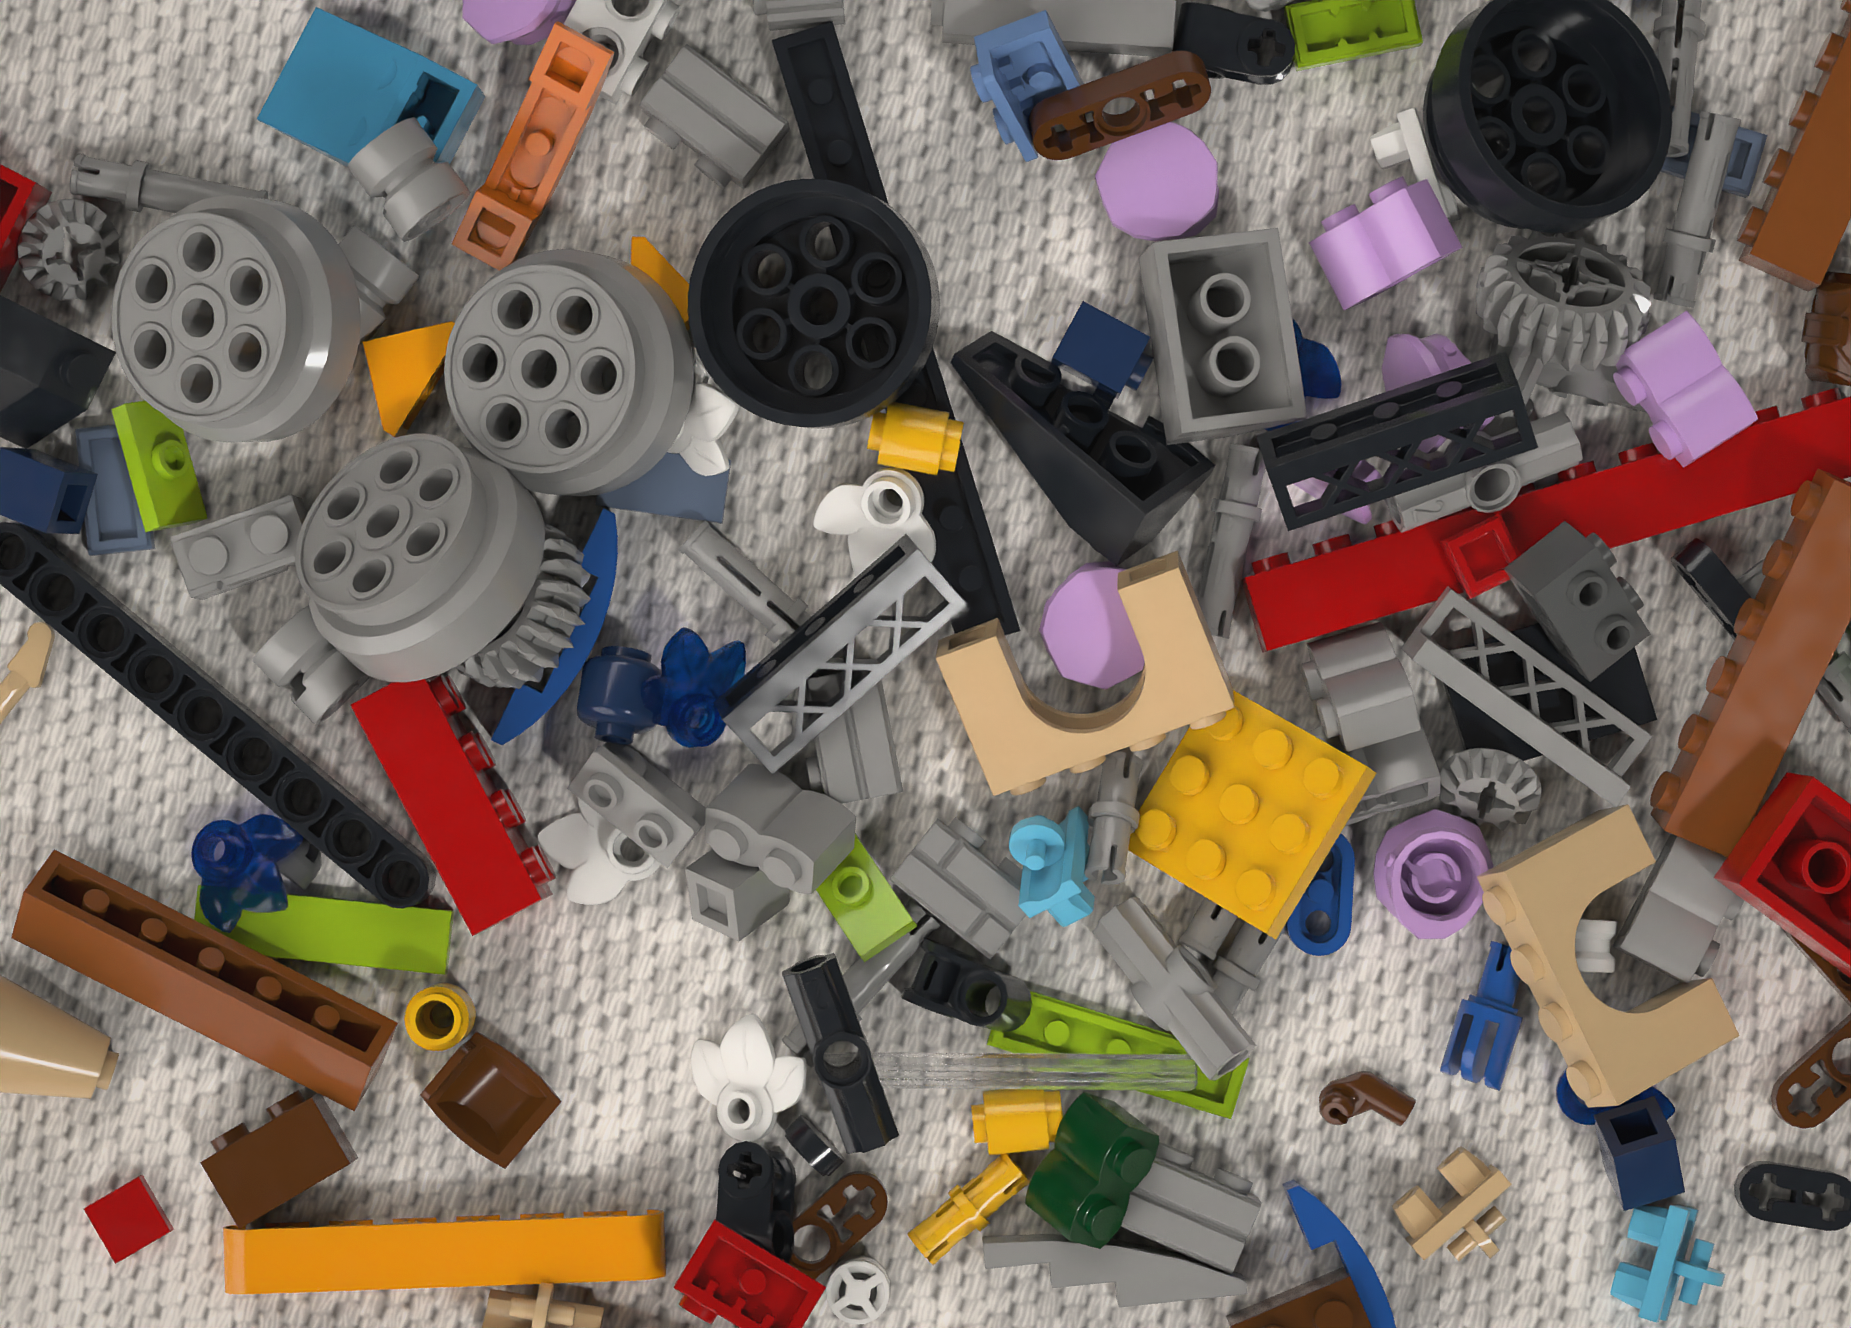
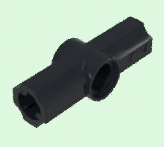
M834 953L816 955L796 962L792 967L782 971V976L811 1053L815 1072L820 1078L846 1153H866L885 1146L889 1141L899 1136V1131L837 958ZM838 1041L853 1043L857 1046L858 1051L856 1057L849 1064L837 1067L830 1065L823 1059L825 1051L833 1043Z

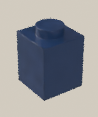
M1082 301L1055 351L1051 363L1118 399L1124 386L1137 391L1154 357L1143 351L1151 337Z
M1 447L0 515L44 533L80 534L98 474L36 449Z
M1655 1096L1593 1115L1605 1172L1623 1211L1685 1192L1676 1139Z

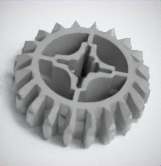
M1532 231L1528 239L1520 235L1511 236L1508 244H1496L1493 254L1487 258L1486 265L1481 268L1476 285L1479 288L1476 296V314L1484 319V330L1491 334H1498L1499 345L1503 347H1516L1521 358L1533 356L1541 359L1543 366L1549 362L1558 363L1567 371H1570L1574 365H1581L1589 371H1595L1599 363L1606 366H1616L1625 349L1639 341L1641 335L1645 334L1651 316L1648 313L1651 305L1649 299L1651 287L1642 281V271L1635 267L1627 266L1626 256L1611 255L1607 252V245L1605 244L1591 245L1584 241L1583 236L1575 240L1565 238L1562 233H1555L1553 237H1546L1538 231Z
M545 522L543 559L534 585L523 605L496 638L474 656L454 667L458 669L459 673L487 687H513L520 689L527 681L540 682L544 668H558V653L561 649L574 648L570 639L574 628L585 624L578 616L580 607L591 600L581 589L591 576L581 565L584 554L576 549L575 545L572 544L573 540L565 536L562 530Z

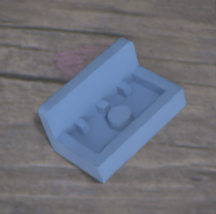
M1046 10L975 36L974 40L979 63L970 67L972 80L981 101L986 103L992 100L996 108H993V115L1002 140L1006 145L1015 142L1026 162L1038 158V152L1034 147L1029 127V115L1033 107L1045 98L1084 84Z

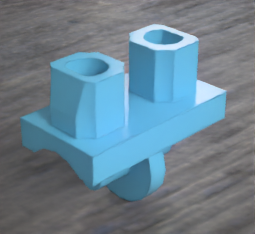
M1079 806L1069 810L1065 820L1060 824H1056L1045 816L1036 815L1020 820L1013 826L1010 832L1009 851L1013 858L1023 865L1018 906L1029 918L1047 910L1062 927H1066L1090 915L1094 910L1095 896L1083 884L1084 881L1088 880L1084 874L1090 845L1087 843L1089 830L1088 816Z
M1680 1204L1670 1205L1669 1209L1648 1205L1634 1208L1627 1238L1656 1246L1658 1249L1652 1270L1627 1262H1620L1615 1273L1610 1295L1630 1306L1639 1308L1638 1317L1656 1323L1659 1320L1667 1321L1680 1276L1685 1278L1678 1300L1688 1304H1698L1703 1283L1722 1287L1725 1273L1708 1267L1714 1243L1696 1238L1690 1261L1685 1260L1699 1210Z

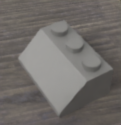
M1278 228L1153 242L1138 259L1167 445L1226 438L1306 419V404Z

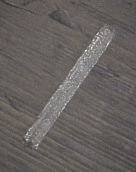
M825 1052L823 1059L833 1066H845L853 1061L857 1052ZM871 1052L883 1088L1191 1091L1196 1088L1198 1083V1065L1188 1054ZM817 1075L818 1084L822 1087L820 1078Z

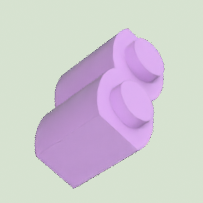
M1399 177L1371 192L1369 197L1374 205L1359 213L1356 205L1353 204L1321 221L1326 232L1309 242L1343 310H1347L1379 295L1462 248L1427 179L1408 186L1404 177Z
M1688 311L1683 312L1626 348L1616 364L1618 371L1613 374V378L1618 390L1629 404L1635 406L1639 403L1649 414L1653 423L1649 427V434L1656 448L1668 460L1675 457L1683 468L1758 420L1744 391L1730 372L1722 365L1707 335Z

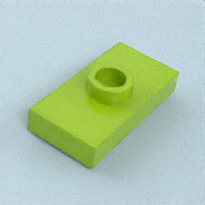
M1311 0L1286 5L1284 8L1287 28L1291 31L1295 41L1294 63L1296 72L1419 47L1423 43L1414 0Z
M146 401L125 403L111 409L145 532L190 525L208 519L183 429Z
M855 833L854 849L822 882L816 891L860 958L866 962L916 928L917 924Z

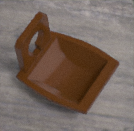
M1826 272L1821 285L1816 287L1811 313L1806 312L1801 342H1806L1804 351L1805 373L1812 381L1851 386V274Z
M477 1031L466 1043L460 1046L420 1094L435 1115L461 1141L504 1169L507 1168L562 1102L542 1077L527 1063L502 1045Z

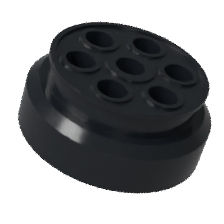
M1490 0L1460 21L1445 41L1437 59L1436 67L1427 84L1423 104V125L1427 146L1439 174L1451 191L1467 207L1485 219L1506 227L1530 229L1545 233H1566L1590 227L1625 209L1637 201L1651 187L1659 175L1668 154L1672 131V107L1667 81L1653 48L1636 24L1609 0Z
M797 179L773 184L754 192L733 206L717 222L702 244L693 266L688 290V317L693 342L705 369L714 382L728 397L749 412L775 423L802 428L825 429L853 424L873 416L897 400L910 387L924 367L935 341L940 316V296L935 268L923 241L914 228L899 212L874 195L848 184L825 179ZM837 226L843 235L842 250L835 258L823 261L817 255L815 249L816 238L824 228ZM778 253L785 262L786 273L780 284L767 289L760 282L758 275L759 266L764 258ZM888 262L895 271L896 280L894 287L885 296L874 297L867 288V275L876 264ZM830 290L834 293L838 302L837 313L827 324L818 325L810 315L811 300L818 292ZM772 317L779 325L780 339L775 348L769 352L762 353L754 344L753 331L762 319ZM882 326L889 335L890 347L882 359L870 362L862 353L861 341L864 334L870 328ZM823 353L831 362L832 376L824 387L814 390L805 380L804 368L812 356Z

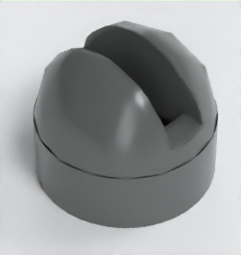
M302 835L283 838L265 858L267 863L304 891L317 876L322 866L320 850L313 844H310Z

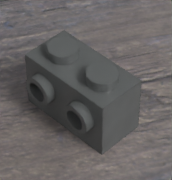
M1564 521L1505 567L1504 570L1558 654L1591 682L1648 637L1650 632L1637 613L1644 606L1641 598L1623 577L1619 576L1616 578L1610 569L1617 563V560L1608 546L1594 532L1584 537Z

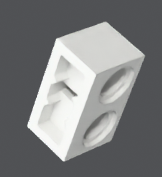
M577 0L564 25L599 44H611L619 51L617 63L608 71L599 94L600 97L616 105L623 92L630 96L635 94L650 65V62L642 58L654 36L663 41L678 17L681 7L673 3L674 0H649L645 11L634 17H627L618 13L615 10L616 0Z

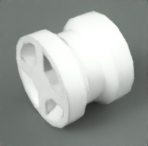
M1580 918L1575 936V954L1579 971L1615 972L1616 959L1609 952L1610 940L1617 934L1618 921Z
M855 1255L841 1260L832 1269L826 1285V1300L831 1311L840 1320L849 1324H866L876 1320L885 1311L890 1298V1280L885 1268L877 1260L865 1255Z

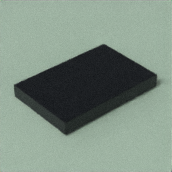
M1539 623L1510 631L1638 726L1657 720L1635 647L1589 682L1558 654ZM1495 637L1484 639L1485 644L1500 642ZM1471 643L1455 649L1475 646V644ZM1514 651L1486 655L1489 681L1502 687L1525 683L1522 657ZM1476 657L1460 659L1478 672ZM1533 666L1535 681L1551 679ZM1443 682L1464 750L1474 748L1496 749L1512 754L1522 761L1543 755ZM1557 688L1537 692L1540 718L1548 724L1575 719L1572 693L1568 690ZM1527 694L1511 696L1528 708ZM1584 703L1585 717L1600 715ZM1614 724L1587 728L1588 741L1622 730ZM1577 730L1562 732V734L1578 745Z

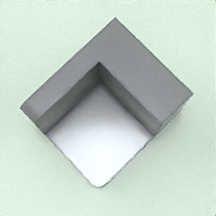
M713 849L686 867L692 920L737 941H741L789 904V889L775 885L759 867L746 866L735 861L726 860Z

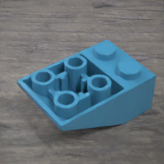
M316 7L257 120L348 167L352 158L381 133L405 119L415 117L438 148L433 161L435 163L448 162L450 164L484 101L485 95L477 84L426 57Z

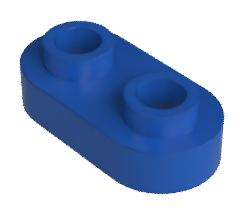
M1341 833L1330 850L1333 856L1331 867L1326 871L1316 873L1286 922V931L1292 943L1310 955L1324 956L1332 954L1345 944L1350 935L1355 856L1350 842ZM1314 911H1323L1329 918V928L1321 935H1312L1306 928V919Z

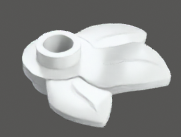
M692 347L694 383L691 403L681 431L667 452L671 454L680 453L690 468L698 474L704 476L717 475L729 469L728 457L719 438L731 425L740 409V405L728 397L721 389L708 383L710 375L705 369L696 347Z
M894 467L882 468L874 472L864 483L839 484L825 496L816 510L813 521L814 528L830 534L848 535L849 554L855 577L861 574L905 534L911 538L931 563L936 552L934 531L922 515L924 507L922 488L910 473ZM886 489L895 490L901 496L903 505L895 506L891 504L886 498Z
M579 797L578 804L581 814H571L558 819L538 834V841L547 854L562 866L574 870L567 888V899L575 903L584 905L607 903L615 899L628 881L646 879L653 875L661 866V863L646 851L644 856L638 861L626 860L622 855L621 847L623 842L629 837Z
M756 1014L746 1015L732 1025L720 1045L710 1040L698 1039L695 1041L691 1053L693 1080L699 1093L717 1106V1117L725 1133L740 1142H752L768 1135L778 1119L779 1112L795 1105L805 1089L807 1075L806 1059L799 1056L776 1058L769 1034ZM741 1100H744L750 1109L747 1121H744L739 1113V1102Z

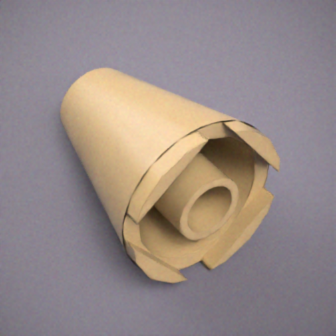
M0 975V1093L91 1099L95 1087L107 1090L119 1053L108 1050L111 1037Z

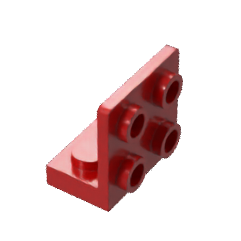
M714 1219L673 1288L683 1293L679 1305L709 1324H712L717 1315L738 1326V1328H802L826 1286Z

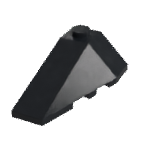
M0 295V437L27 449L88 410L116 352Z
M993 331L988 332L954 353L950 362L1067 525L1116 567L1153 541L1209 477L1216 466L1189 442L1167 445L1163 422L1150 415L1143 428L1109 411L1115 397L1096 387L1093 395L1086 392L1072 391L1061 385L1062 374L1058 366Z

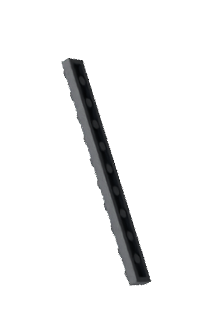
M833 21L773 39V48L814 179L832 180L848 184L874 195L889 204ZM829 226L838 255L843 247V235L837 226ZM881 262L873 266L866 280L869 292L874 297H882L888 294L895 284V271L888 262ZM882 326L870 328L864 334L863 339L870 362H875L887 354L890 347V338ZM932 347L929 357L917 378L894 402L949 412L948 419L955 420L938 361ZM961 439L954 472L938 469L937 475H931L906 469L904 471L910 473L918 481L923 491L924 507L922 515L934 531L936 539V552L932 561L933 566L967 603L963 609L950 619L954 634L998 618L1003 632L1007 636L1021 630Z

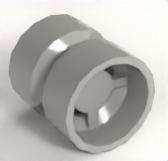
M415 117L405 119L381 133L362 148L348 164L349 170L371 198H385L383 215L403 242L412 240L436 226L454 212L471 193L448 162L435 163L433 161L438 148Z
M353 225L339 243V246L349 262L358 290L361 318L359 343L363 345V342L370 340L385 322L386 317L383 307L386 303L399 304L420 276L365 232Z
M309 605L300 610L276 631L253 658V662L278 687L290 685L293 688L291 701L315 725L322 723L336 712L370 678V676L360 671L322 636L314 623Z

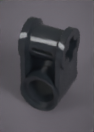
M1186 2L1181 4L1172 52L1188 51L1198 55L1205 64L1208 78H1228L1257 85H1273L1282 81L1290 73L1294 63L1295 41L1291 31L1283 23L1276 20L1240 14L1214 5ZM1263 39L1274 40L1275 51L1279 54H1284L1283 57H1272L1269 66L1258 65L1257 54L1253 51H1248L1249 48H1260Z
M924 938L920 946L925 951L911 988L903 989L902 999L935 1013L959 1019L970 1025L1000 1032L1016 1030L1025 1023L1030 1015L1032 1000L1030 991L1023 981L976 961L977 958L937 941ZM998 986L1001 994L1000 1005L989 1016L985 1005L986 997L991 989Z
M744 1141L736 1143L726 1150L720 1160L716 1220L785 1262L790 1263L794 1249L793 1208L796 1183L795 1168L791 1160L780 1152L767 1150L760 1144ZM734 1171L740 1172V1173H741L740 1178L734 1176V1173H733V1172H734ZM775 1172L780 1173L781 1179L775 1177ZM761 1173V1176L753 1177V1174Z

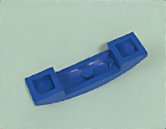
M604 508L582 551L584 554L581 564L582 568L598 578L589 595L591 600L584 605L579 616L585 624L574 628L570 636L574 648H563L559 656V666L553 669L543 691L537 690L525 683L520 689H515L491 738L492 741L500 745H504L527 730L558 701L571 685L594 647L611 601L618 557L616 517L614 513Z
M1293 1179L1282 1184L1310 1249L1313 1250L1334 1242L1344 1269L1353 1281L1371 1327L1396 1328L1393 1313L1382 1284L1363 1249L1347 1227L1325 1203Z

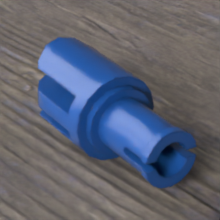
M1491 941L1489 946L1491 948L1476 996L1470 994L1468 1000L1461 999L1440 1072L1453 1076L1460 1070L1461 1077L1473 1083L1480 1082L1484 1077L1485 1085L1488 1088L1500 1091L1523 1017L1517 1016L1519 1009L1513 1008L1521 979L1511 963V947Z

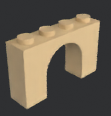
M1178 550L1118 573L1117 590L1144 656V666L1140 678L1131 692L1120 702L1105 710L1089 714L1068 713L1047 705L1035 696L1020 673L998 618L938 640L936 661L993 796L1009 790L1011 795L1015 796L1029 793L1041 787L1046 782L1047 776L1069 769L1074 774L1086 772L1102 764L1106 760L1105 755L1126 747H1129L1131 751H1142L1162 742L1166 738L1165 733L1188 724L1191 729L1211 726L1226 716V710L1235 708L1233 687Z
M1629 804L1598 810L1476 876L1484 891L1482 895L1484 908L1492 921L1501 927L1512 950L1510 953L1512 966L1520 979L1529 985L1540 1008L1538 1011L1540 1024L1547 1036L1557 1043L1568 1066L1566 1069L1568 1082L1575 1094L1585 1101L1588 1108L1619 1106L1740 1036L1712 978L1690 980L1689 983L1680 982L1627 1012H1622L1609 1007L1599 1000L1590 991L1581 976L1576 961L1575 936L1583 912L1600 893L1656 862Z

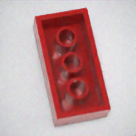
M440 674L411 682H392L350 705L472 936L553 895L547 883L556 878L554 870L540 845L528 848L517 826L526 822L524 813L509 788L505 790H498L487 771L496 766V761L479 731L474 734L472 731L467 733L458 716L459 712L467 708L458 688L449 675L443 677Z
M1786 772L1713 878L1851 978V804L1814 776Z

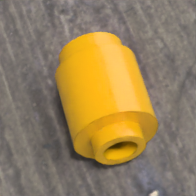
M893 402L888 406L887 413L878 412L873 415L867 449L879 451L877 464L931 475H937L938 469L954 472L964 422L948 419L949 412Z
M438 983L421 990L413 996L406 1007L405 1027L410 1038L418 1046L430 1051H443L457 1045L470 1034L474 1027L476 1011L471 997L462 988L449 983ZM445 1003L451 1008L454 1015V1022L451 1026L442 1027L433 1020L432 1012L437 1004Z
M1043 1085L982 1091L984 1104L971 1105L975 1144L987 1142L989 1155L1049 1149V1143L1055 1142L1056 1133L1063 1118L1060 1090L1044 1091Z

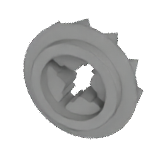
M77 199L53 201L38 209L25 223L18 241L19 264L26 279L43 294L58 301L63 299L86 300L97 285L99 287L109 285V279L105 274L111 266H117L121 263L118 242L120 235L108 216L93 204ZM63 227L79 244H90V246H87V250L78 254L79 264L76 265L78 273L65 260H54L51 258L55 256V253L64 249L63 238H65Z
M1489 748L1468 749L1450 757L1441 769L1439 800L1452 805L1453 815L1460 818L1469 816L1474 819L1477 826H1480L1483 822L1493 823L1498 829L1504 831L1510 822L1526 824L1531 812L1538 810L1542 791L1540 780L1528 764L1512 754ZM1490 781L1495 782L1494 789L1496 793L1493 797L1481 795L1484 787H1488Z

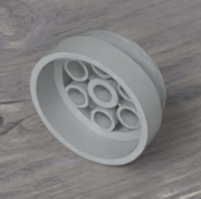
M232 195L211 197L190 204L147 232L129 253L122 266L114 290L111 313L112 334L116 353L126 377L138 394L152 407L163 413L174 424L185 431L204 439L219 442H269L279 440L302 431L318 420L334 403L347 382L357 355L361 325L360 303L354 275L341 247L329 231L310 214L286 202ZM215 245V258L213 260V248ZM262 278L263 289L260 295L259 284ZM214 312V324L212 325V313ZM259 345H261L262 352L260 361L258 357ZM211 377L213 378V389H212V391H211V385H210Z
M555 249L534 253L514 261L491 277L469 299L456 319L450 333L445 355L444 377L451 411L472 448L479 450L490 460L504 466L525 489L553 495L592 496L612 492L639 479L651 470L671 448L681 431L691 403L694 363L690 338L678 309L667 293L649 275L625 261L610 256L574 249ZM529 297L533 305V314L530 321L523 326L519 311L523 301ZM589 302L593 313L592 322L588 329L582 332L578 324V315L582 306ZM494 350L498 365L495 374L489 379L485 372V360L488 354ZM552 355L556 361L557 372L552 383L547 385L543 377V367L546 360ZM612 361L617 371V378L612 389L607 392L602 384V373L605 366ZM517 408L521 416V428L519 433L512 438L508 430V420L511 413ZM576 414L581 424V432L578 440L571 445L566 431L569 420Z
M404 435L382 442L356 457L340 470L321 491L307 513L298 536L295 553L297 577L301 587L309 596V607L317 629L353 665L363 673L378 680L388 682L418 681L444 673L465 662L496 638L513 619L530 593L541 566L545 546L544 520L537 502L523 485L504 466L490 460L479 450L457 447L449 440L436 435Z

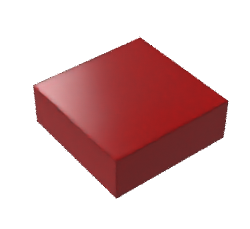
M1500 513L1439 542L1467 600L1511 580L1504 568L1521 556Z
M143 1174L83 1208L115 1264L174 1230Z

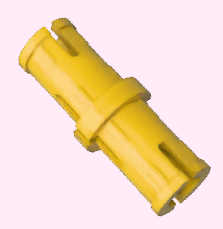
M1008 1153L1000 1154L985 1170L970 1180L965 1186L961 1188L957 1184L948 1192L950 1198L931 1216L910 1230L907 1235L923 1256L934 1265L974 1229L977 1228L981 1232L990 1224L987 1218L1012 1196L1029 1185L1030 1180L1014 1160H1011Z

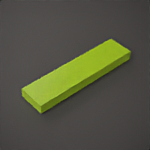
M198 885L194 920L267 957L446 975L448 973L454 910L415 906L402 909L392 908L384 903Z
M1031 990L1029 991L1032 1006L1030 1015L1025 1023L1016 1030L1009 1032L990 1031L987 1041L989 1046L1228 1119H1232L1250 1059L1248 1057L1233 1071L1226 1073L1218 1080H1209L1173 1034Z

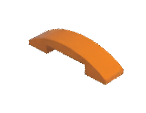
M559 21L554 24L528 79L532 82L484 185L477 189L451 243L453 246L499 271L517 260L550 201L581 138L605 82L614 57V51Z

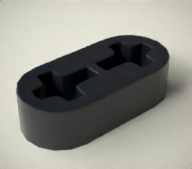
M1695 538L1671 557L1672 565L1735 640L1737 636L1734 632L1736 617L1744 602L1751 598V596L1718 556L1703 541Z
M1756 1161L1745 1166L1735 1181L1734 1192L1739 1206L1747 1214L1757 1219L1824 1231H1837L1851 1223V1182L1846 1177L1834 1172L1770 1161ZM1764 1173H1771V1182L1781 1188L1791 1189L1790 1200L1769 1198L1766 1208H1759V1199L1749 1194V1187L1751 1183H1761ZM1834 1183V1193L1844 1197V1205L1842 1208H1832L1829 1218H1822L1823 1212L1821 1208L1802 1202L1803 1192L1822 1194L1825 1193L1827 1184Z

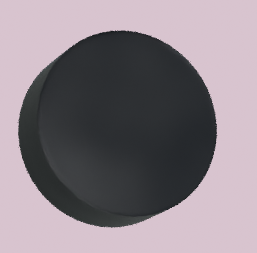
M800 1115L785 1130V1137L789 1143L822 1176H830L845 1161L837 1148L803 1115Z

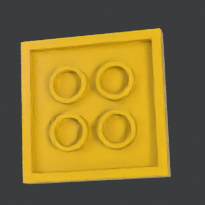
M1233 690L1235 708L1226 710V716L1222 720L1201 729L1188 728L1138 811L1140 814L1139 825L1135 832L1130 835L1128 851L1276 940L1377 773L1363 763Z

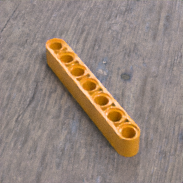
M627 1210L583 1212L584 1217L564 1218V1213L520 1214V1219L500 1220V1215L457 1216L455 1222L437 1223L436 1217L393 1219V1224L373 1225V1219L329 1221V1226L309 1227V1222L265 1223L266 1228L246 1229V1225L239 1229L237 1225L223 1227L225 1293L272 1294L541 1284V1282L552 1284L658 1279L666 1276L664 1211L647 1210V1215L627 1216Z

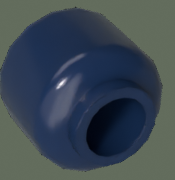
M608 646L602 648L601 655L590 658L584 663L577 703V716L582 722L596 729V739L612 744H632L634 734L646 733L656 727L661 704L664 674L661 669L651 663L652 655L629 647Z

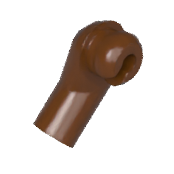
M1361 1071L1333 1080L1324 1087L1319 1096V1112L1327 1123L1343 1125L1347 1123L1348 1118L1373 1110L1396 1125L1402 1126L1410 1115L1416 1099L1373 1073Z

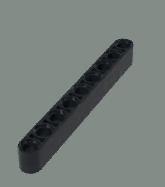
M0 523V546L9 536L18 535L23 540L26 548L25 558L16 568L8 570L0 561V584L381 902L392 908L403 909L420 904L430 896L435 887L436 873L433 864L426 855L38 532L16 523ZM65 575L73 582L75 595L72 603L67 608L58 611L49 602L48 588L53 580ZM114 616L123 625L124 639L115 650L107 652L98 644L96 633L101 621L107 617ZM162 656L172 665L174 673L170 686L164 691L157 693L147 685L145 671L153 659ZM211 697L221 706L223 717L220 726L212 733L206 734L195 724L194 710L201 700ZM255 738L266 741L272 752L271 764L261 774L250 772L242 759L246 744ZM302 779H309L315 782L320 788L322 795L318 809L311 815H304L298 812L292 804V790L295 784ZM350 820H358L364 823L371 835L370 845L361 856L349 854L340 842V832L343 826ZM400 860L413 864L420 875V885L417 891L410 897L395 893L389 883V872L392 866Z

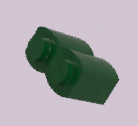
M1083 1092L1075 1099L1063 1116L1056 1133L1054 1149L1046 1155L1034 1172L1027 1189L1025 1204L1069 1241L1101 1249L1121 1227L1128 1208L1130 1192L1149 1173L1158 1150L1159 1135L1116 1102Z

